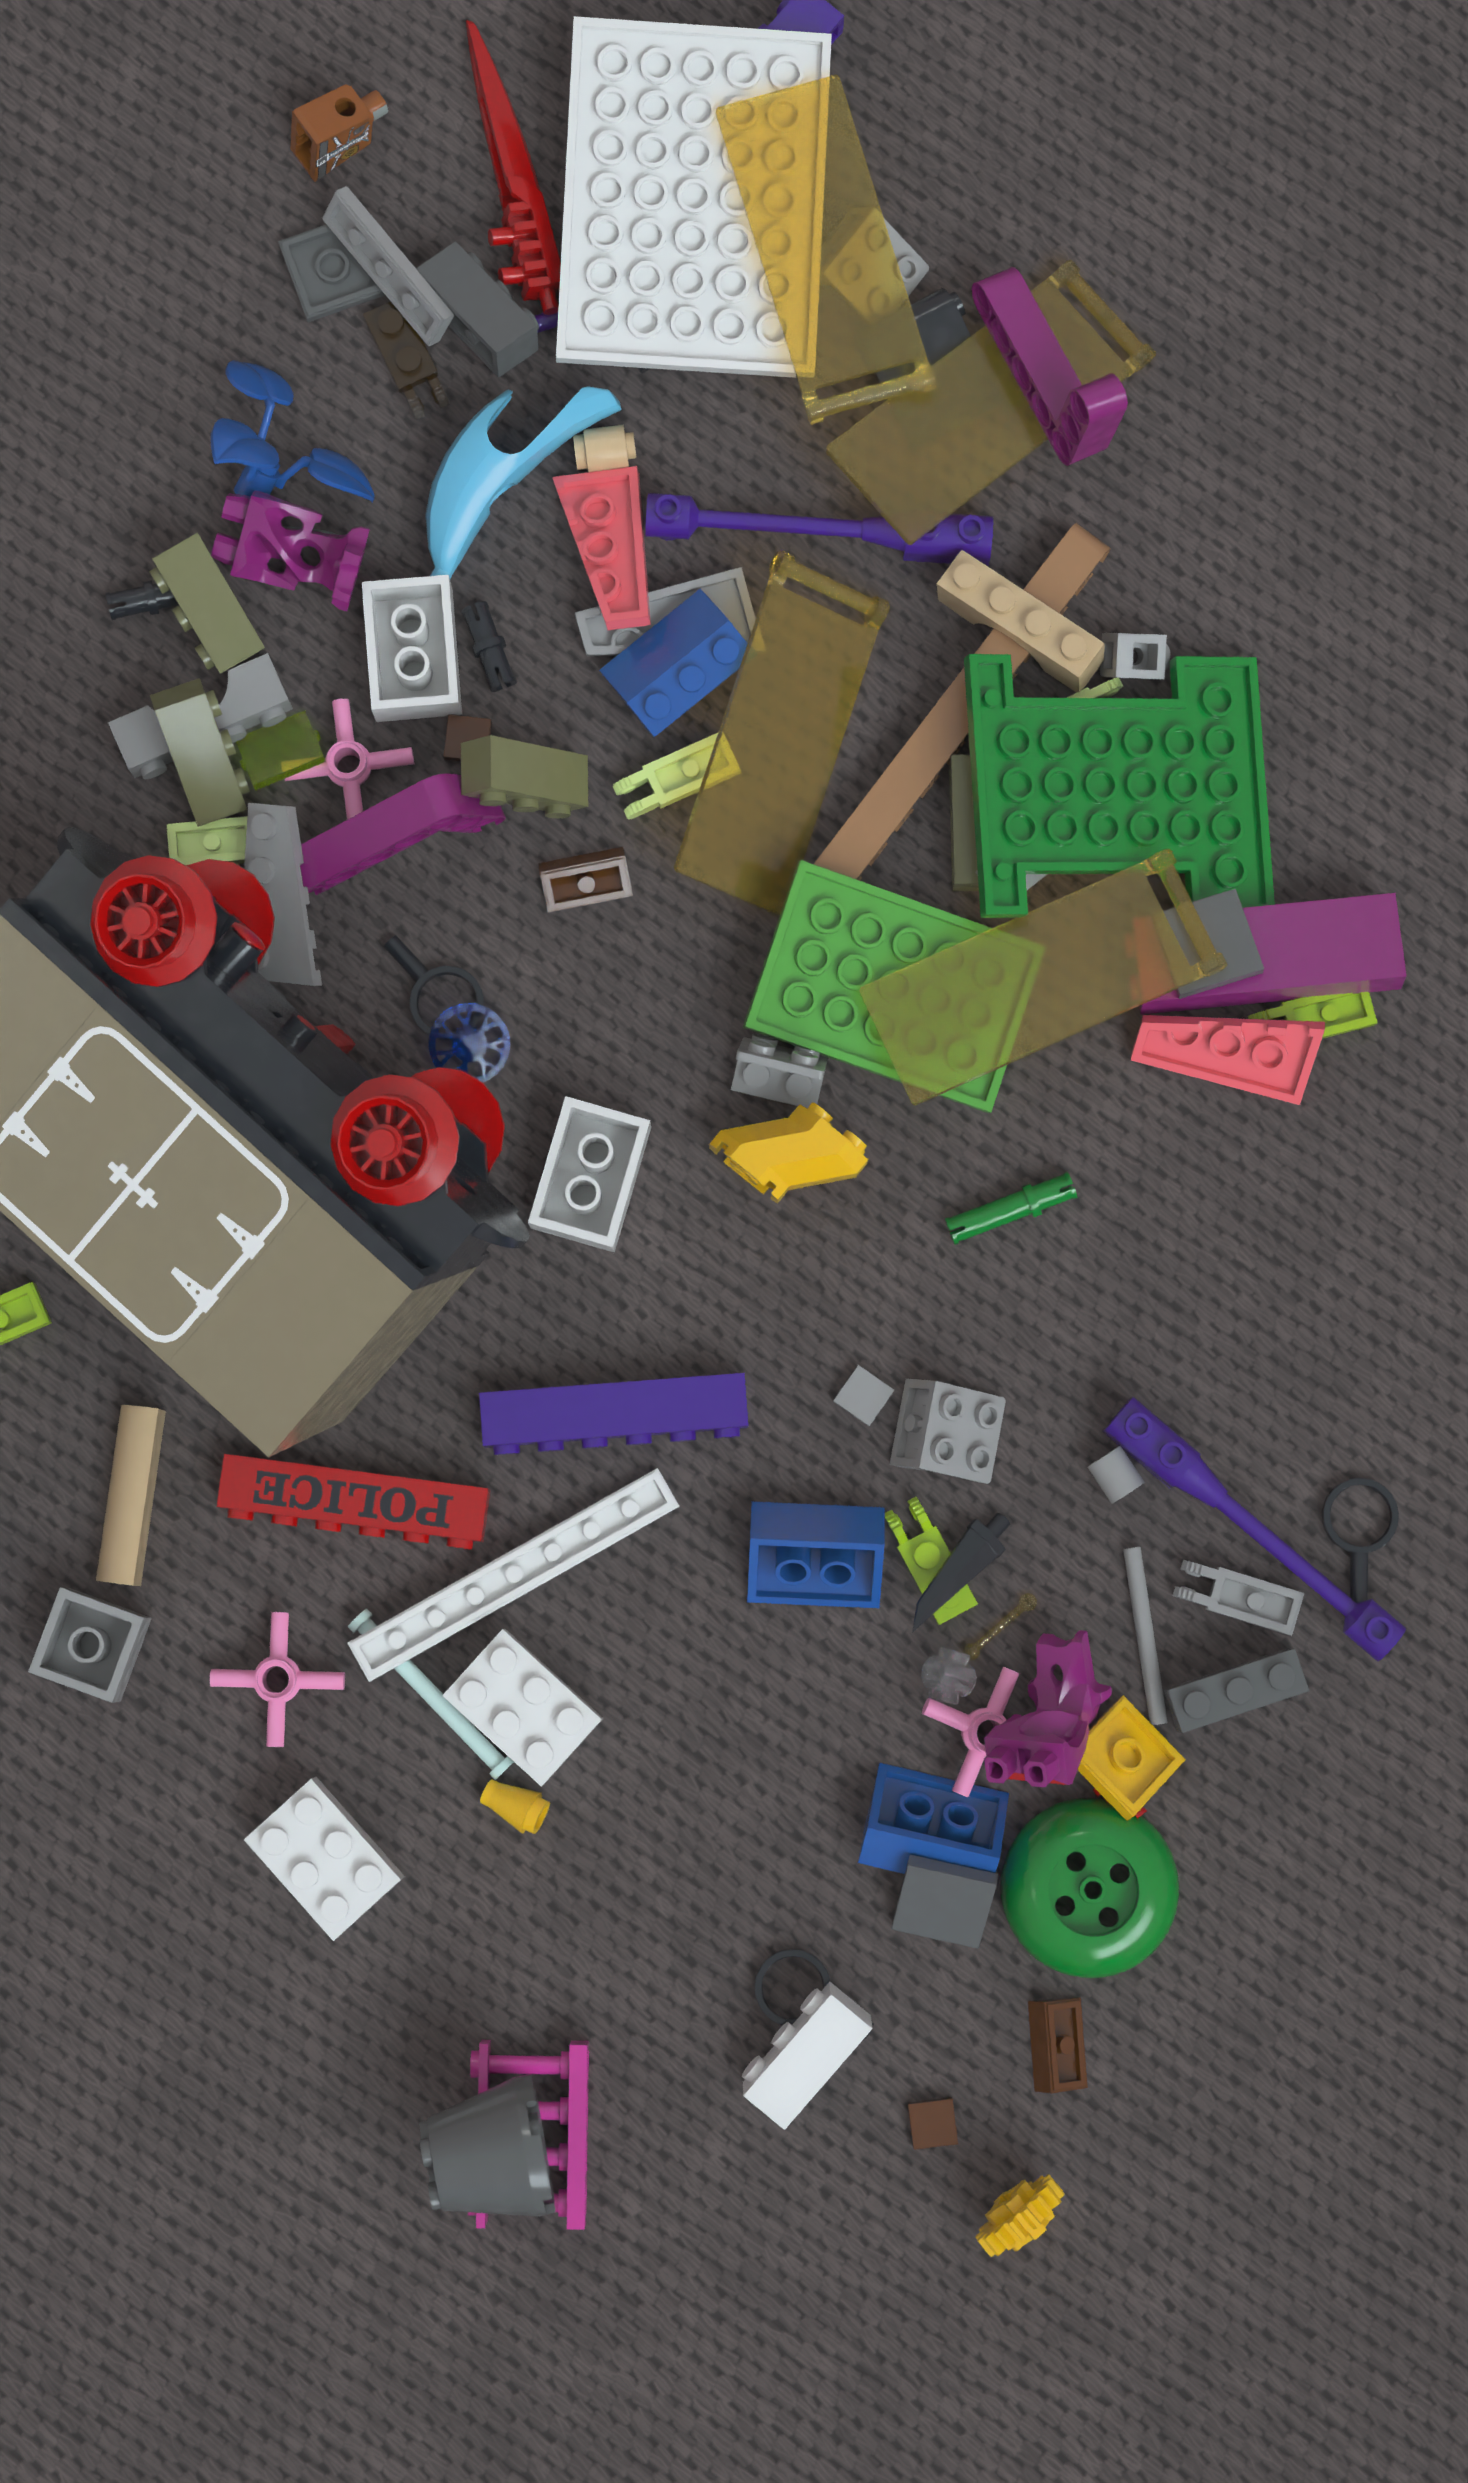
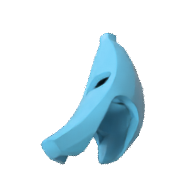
M590 386L581 388L561 412L524 450L514 454L503 453L494 448L487 434L491 425L512 399L511 394L513 391L507 389L485 405L467 423L445 453L431 484L425 514L428 549L435 567L430 576L449 575L451 580L453 573L490 515L489 507L508 488L517 485L548 455L574 435L622 410L617 397L608 389Z

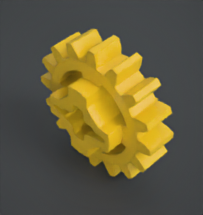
M1050 2174L1045 2177L1043 2175L1040 2176L1034 2183L1022 2180L1009 2191L1003 2192L994 2201L992 2208L985 2214L988 2222L979 2228L980 2232L975 2236L977 2242L990 2257L1001 2255L1006 2248L1008 2251L1013 2249L1014 2252L1020 2250L1024 2245L1032 2240H1036L1047 2230L1046 2226L1055 2217L1052 2209L1062 2202L1060 2199L1065 2193Z

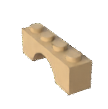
M963 550L960 551L937 582L938 600L973 625L977 623L988 625L1013 639L1035 658L1046 673L1076 693L1084 689L1104 661V642Z

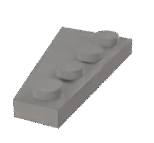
M742 567L648 592L651 625L607 630L599 606L575 612L586 656H617L700 588L729 619L754 652H764Z
M248 803L244 869L254 874L268 892L275 916L272 943L258 965V973L267 981L322 986L320 970L315 969L313 949H317L314 930L309 929L306 905L310 904L308 887H303L300 865L304 861L296 807Z

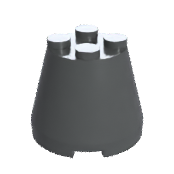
M532 2074L513 2077L428 2117L427 2121L419 2122L421 2154L424 2167L428 2169V2190L432 2210L442 2209V2211L537 2217L556 2213L544 2132Z

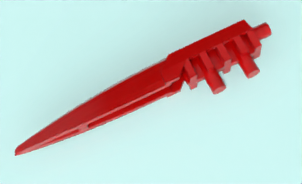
M466 20L476 93L488 149L500 192L501 207L504 213L501 219L503 227L488 229V241L490 246L508 245V247H513L514 251L511 258L513 266L499 268L498 279L504 285L518 284V286H523L521 292L523 301L540 300L543 314L552 315L557 313L559 309L557 295H559L561 262L544 197L540 191L526 142L501 77L474 22Z

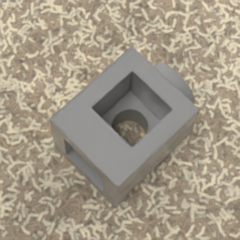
M1102 633L1105 651L1104 661L1100 665V677L1164 679L1165 670H1167L1170 661V649L1166 644L1167 635ZM1135 649L1138 653V660L1133 664V650Z

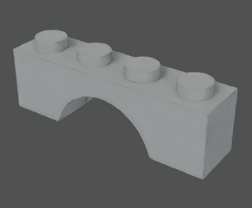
M268 653L228 670L227 690L219 705L222 715L214 719L218 730L228 729L232 743H235L247 735L246 729L260 723L263 727H270L282 722L287 717L285 712L293 708ZM148 705L108 722L128 770L134 778L141 775L143 779L157 777L167 770L166 764L173 762L156 713Z

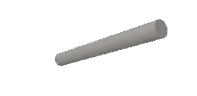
M1141 1547L1123 1549L1149 1721L1152 1725L1165 1724L1168 1721Z

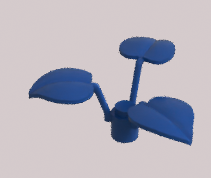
M235 360L227 364L225 372L230 383L247 396L264 400L266 406L258 437L250 427L232 419H218L213 426L211 450L214 463H239L246 465L234 487L236 494L251 497L256 490L270 495L274 486L283 489L289 478L301 468L308 467L310 475L322 483L363 497L373 503L375 495L362 470L347 457L331 450L314 448L310 453V457H301L284 473L280 474L278 471L280 467L279 454L265 439L275 407L274 402L285 406L291 405L294 397L293 391L280 375L268 368Z

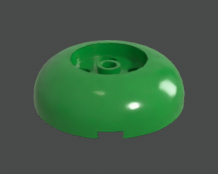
M1076 1798L1057 1803L1045 1809L1025 1824L1017 1834L1006 1854L1003 1864L1001 1900L1006 1919L1013 1934L1026 1951L1036 1960L1057 1972L1069 1976L1103 1978L1117 1975L1137 1966L1147 1959L1163 1942L1176 1915L1179 1901V1878L1176 1863L1166 1841L1145 1817L1140 1816L1137 1819L1134 1816L1126 1821L1105 1799ZM1079 1852L1084 1856L1085 1865L1080 1871H1071L1067 1867L1066 1859L1069 1854ZM1117 1863L1124 1864L1129 1871L1127 1879L1121 1883L1114 1882L1110 1877V1869ZM1091 1881H1096L1100 1886V1893L1098 1896L1094 1895V1898L1087 1897L1084 1892L1086 1884ZM1069 1896L1073 1899L1074 1909L1070 1914L1061 1915L1056 1911L1055 1903L1059 1897ZM1106 1907L1115 1909L1118 1914L1117 1922L1110 1927L1103 1926L1099 1921L1100 1911Z

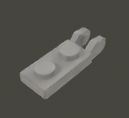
M1183 1560L1181 1570L1185 1571L1186 1574L1195 1577L1202 1576L1214 1581L1209 1596L1197 1593L1194 1589L1175 1586L1174 1597L1206 1606L1205 1610L1292 1636L1304 1593L1222 1567L1214 1569Z

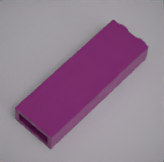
M1396 893L1245 907L1243 911L1264 967L1263 973L1182 999L1178 998L1151 917L1132 919L1131 933L1124 934L1126 960L1134 959L1135 975H1129L1128 977L1131 1002L1139 1001L1140 1015L1286 1001L1311 996L1402 989L1407 977Z

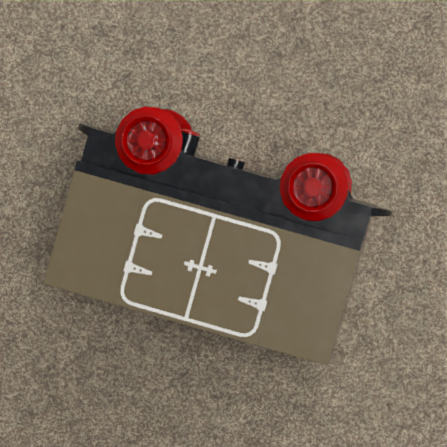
M69 827L64 829L58 836L57 849L60 854L59 859L26 898H9L0 909V1211L267 1457H271L343 1422L488 1256L490 1252L486 1249L491 1243L512 1249L522 1248L530 1237L528 1230L517 1215L520 1210L488 1180V1173L499 1157L503 1146L505 1124L500 1105L484 1082L464 1070L437 1067L415 1073L411 1077L389 1074L374 1078L359 1063L354 1062L346 1055L356 1044L343 1030L334 1024L314 1026L285 1000L286 997L258 973V965L272 943L275 916L268 892L251 872L234 862L207 859L189 865H184L173 858L151 855L133 859L127 853L118 852L99 838L83 830Z

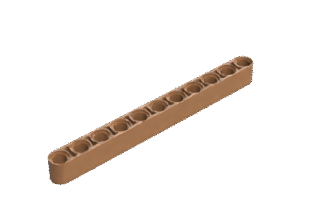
M1075 523L1023 590L1063 615L1073 595L1077 596L1093 576L1092 571L1099 561L1103 563L1111 548ZM996 629L991 631L974 653L1011 654L1013 679L1016 677L1017 674L1015 672L1022 662L1026 663L1032 656L1017 642ZM964 668L825 848L814 865L860 881L862 879L860 875L867 865L872 866L888 845L886 841L893 831L897 832L914 809L912 807L919 797L923 798L939 778L938 773L945 763L949 765L951 755H956L965 744L964 739L968 735Z

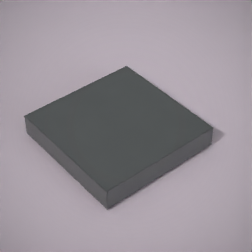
M327 224L278 241L308 323L385 296L383 291Z
M1236 889L1161 911L1151 916L1152 924L1179 999L1262 974L1264 971Z
M910 1855L891 1930L979 1949L997 1886L998 1874Z

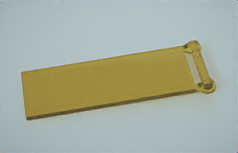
M832 75L718 107L716 109L718 125L803 397L809 423L811 425L823 422L825 416L921 390L922 393L936 390L935 377L925 353L840 77ZM911 362L914 363L916 373L820 400L815 391L818 388Z
M1070 259L1062 264L1049 278L1031 290V293L1082 385L1109 373L1115 374L1122 383L1133 373L1149 364L1156 356V352L1148 343L1143 345L1079 275L1080 268ZM1066 285L1129 354L1130 358L1123 362L1058 289ZM985 325L828 444L826 453L907 544L912 545L1047 441L1048 438Z
M779 550L773 556L769 567L768 584L674 865L676 872L771 913L781 914L797 863L804 859L879 628L887 617L890 603L887 600L878 596L870 598L796 562L794 555L783 550ZM789 577L864 613V626L783 588L786 579Z
M1164 849L1134 866L1030 911L1023 918L1012 919L860 988V995L911 1104L918 1105L1191 982L1224 970L1228 964L1222 952L1217 953L1174 866L1177 861L1172 850ZM1159 874L1201 959L1195 965H1189L1146 876Z

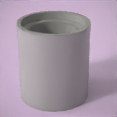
M1121 1445L1087 1467L1111 1504L1145 1483Z

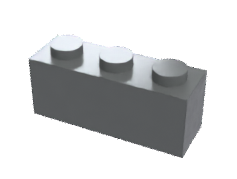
M455 241L416 268L453 312L454 317L449 327L498 378L538 351L537 330H539V325L535 316L527 308L521 309L512 300L507 287L500 280L494 281L485 272L481 261L474 253H467Z
M1287 1648L1163 1689L1176 1732L1179 1733L1200 1728L1309 1692L1295 1648Z

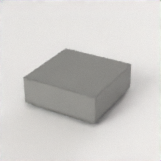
M858 1365L833 1402L869 1427L894 1392V1389Z

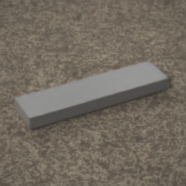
M347 186L336 190L322 217L323 221L428 346L438 343L454 317L453 312Z

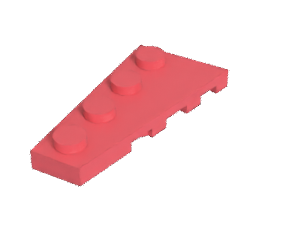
M637 466L552 477L607 630L651 625L640 478Z
M1143 1015L1132 1049L1131 1061L1300 1105L1325 1031V1022Z

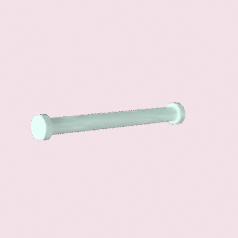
M366 1608L348 1625V1628L353 1633L358 1631L362 1635L377 1625L371 1620L373 1614ZM411 1660L394 1668L492 1770L489 1774L495 1780L514 1763L508 1756L505 1758L464 1715L442 1696L443 1693Z

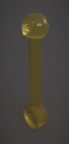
M1029 1593L1022 1595L1019 1599V1604L975 1643H968L964 1646V1657L967 1660L977 1659L980 1655V1650L1024 1611H1031L1036 1607L1037 1599L1035 1596Z

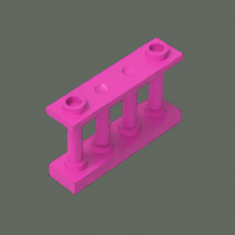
M481 2040L479 2050H471L470 2076L471 2078H478V2094L490 2089V2074H560L561 2079H569V2097H560V2102L538 2101L541 2120H560V2125H568V2143H560L559 2148L546 2147L549 2166H559V2171H567V2189H559V2193H554L556 2212H558V2217H567V2229L585 2230L587 2207L589 2041H571L569 2052L561 2051V2056L490 2055L491 2040ZM468 2212V2216H476V2228L486 2227L488 2222L487 2213Z

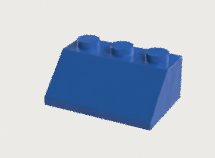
M700 588L599 671L654 738L756 656V653L729 619Z
M752 1502L747 1602L880 1608L885 1545V1508Z
M879 1763L858 1863L905 1874L909 1856L914 1855L996 1873L1001 1854L1009 1793L973 1785L967 1798L952 1791L956 1780Z

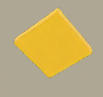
M1123 1695L1089 1729L1086 1749L1078 1771L1128 1821L1136 1815L1186 1759Z

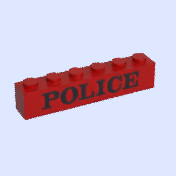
M224 1454L216 1507L228 1509L227 1518L253 1521L254 1513L256 1512L271 1514V1523L297 1527L298 1518L316 1520L315 1529L341 1532L342 1524L359 1526L358 1535L385 1538L386 1530L403 1532V1541L429 1544L430 1535L447 1538L446 1546L472 1550L474 1541L484 1542L491 1490L482 1487Z

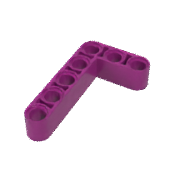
M1015 267L974 282L971 289L974 304L1060 461L1064 465L1069 466L1106 450L1128 405L1126 392L1119 378L1115 374L1109 373L1086 384H1081L1025 280Z
M445 773L428 777L301 844L304 861L300 865L303 887H308V894L315 892V895L321 894L439 831L477 833L482 831L481 826L495 821L496 825L506 819L502 806H484L480 804L479 798L461 795V775Z

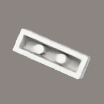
M831 1982L822 1991L816 1988L807 1996L801 2005L800 2010L803 2013L792 2025L786 2022L774 2035L771 2044L774 2045L764 2058H761L759 2055L756 2056L742 2074V2077L745 2079L743 2081V2096L784 2130L873 2029L871 2015Z

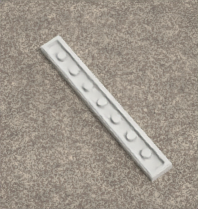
M656 1468L348 1642V1645L366 1678L371 1682L675 1510L679 1505L659 1469Z

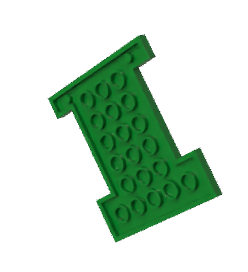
M968 654L964 658L981 918H1023L1028 915L1026 874H1185L1186 903L1236 889L1242 908L1275 905L1257 657L1175 656L1169 661L1172 699L1014 697L1011 654Z

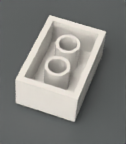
M449 575L362 582L371 710L376 722L448 716V714L462 715L453 590Z
M565 1096L528 1220L530 1228L615 1253L651 1131L650 1120Z
M502 1629L442 1695L541 1787L603 1720V1717L506 1629Z
M317 1777L311 1778L244 1839L333 1941L405 1877Z

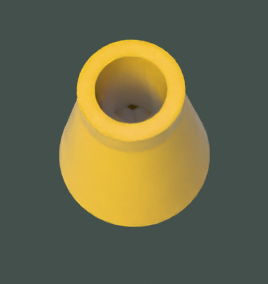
M493 1779L486 1785L480 1799L481 1804L489 1807L520 1833L528 1831L535 1834L541 1827L550 1806V1802L543 1799L540 1792L503 1784Z

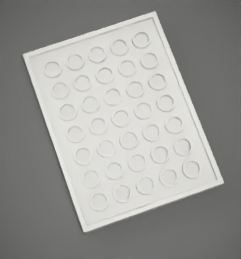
M574 16L556 363L814 379L832 34Z

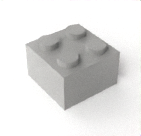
M60 1587L28 1672L111 1703L121 1702L152 1618L77 1590Z

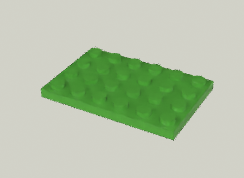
M800 860L797 863L743 1028L794 1046L813 1050L831 1059L971 1108L991 1113L1046 947Z

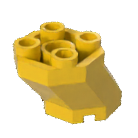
M814 1102L808 1108L799 1104L788 1118L720 1130L709 1144V1148L716 1155L723 1149V1153L727 1156L723 1162L764 1195L769 1188L772 1189L771 1200L777 1204L788 1190L856 1178L868 1162V1159L864 1156L866 1144L849 1130H846L842 1135L832 1127L830 1122L833 1118Z

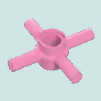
M337 699L332 701L337 743L330 748L325 759L283 764V774L285 781L329 776L332 782L343 787L346 817L348 820L363 812L360 785L368 779L371 770L413 765L414 756L412 747L369 753L362 744L354 741L349 699ZM351 755L360 759L359 766L353 772L343 773L337 769L339 761L345 756Z
M271 1612L270 1656L261 1661L255 1670L211 1669L210 1687L255 1688L258 1695L268 1702L267 1747H284L286 1702L295 1697L300 1689L344 1690L345 1672L300 1671L298 1665L287 1657L289 1613ZM276 1666L282 1667L289 1676L288 1685L282 1692L271 1690L266 1680L268 1672Z
M1003 1667L987 1707L976 1709L969 1715L932 1698L926 1700L922 1714L960 1730L963 1742L969 1749L953 1786V1792L967 1798L969 1797L986 1757L985 1744L980 1743L977 1737L978 1727L986 1720H990L994 1727L1006 1721L1003 1713L1019 1673Z

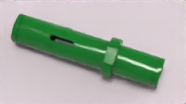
M1068 1171L1063 1173V1175L1034 1186L1028 1183L1021 1186V1191L953 1217L945 1218L947 1228L950 1231L963 1226L961 1229L950 1232L954 1245L1028 1215L1037 1217L1042 1215L1041 1211L1070 1199L1078 1198L1076 1190L1072 1186L1060 1190L1073 1184Z

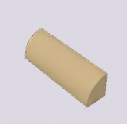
M121 1405L96 1581L141 1586L166 1411L159 1408Z

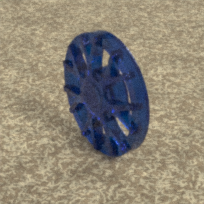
M477 1003L458 1004L445 1010L432 1025L428 1038L429 1054L436 1068H445L443 1065L452 1056L456 1055L462 1060L457 1070H464L467 1073L468 1062L479 1061L482 1074L474 1077L485 1082L499 1073L508 1059L510 1053L509 1031L501 1017L489 1007ZM467 1011L466 1017L463 1018L460 1012ZM472 1011L485 1014L480 1028L469 1025ZM456 1014L463 1027L453 1033L444 1022ZM491 1017L494 1022L487 1024L488 1018ZM498 1025L503 1037L487 1042L484 1033ZM441 1026L446 1030L445 1033H438ZM436 1037L452 1039V1049L436 1050ZM503 1042V1048L497 1047L499 1043ZM487 1048L501 1053L495 1065L483 1058ZM437 1055H445V1057L439 1061ZM485 1067H491V1069L486 1072Z

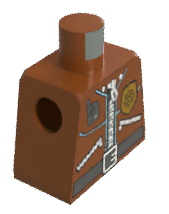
M345 84L292 111L290 149L313 181L316 182L371 144L373 122L388 113L387 104L377 90H373L360 98L352 86Z

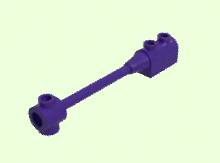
M648 493L645 536L659 537L668 541L675 539L689 540L698 527L862 538L861 540L903 551V561L951 564L960 551L963 550L986 566H989L991 557L993 516L907 510L906 513L863 518V520L700 510L692 496Z
M1131 1397L1102 1432L1118 1446L1121 1445L1125 1452L1169 1489L1175 1486L1212 1508L1216 1507L1344 1615L1343 1633L1377 1662L1384 1658L1403 1636L1406 1627L1373 1599L1358 1603L1353 1601L1229 1496L1226 1488L1202 1460L1201 1454L1137 1399Z

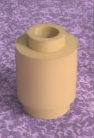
M624 424L584 429V434L573 436L577 470L588 469V472L625 468L629 467L628 459L636 458L634 433H625Z

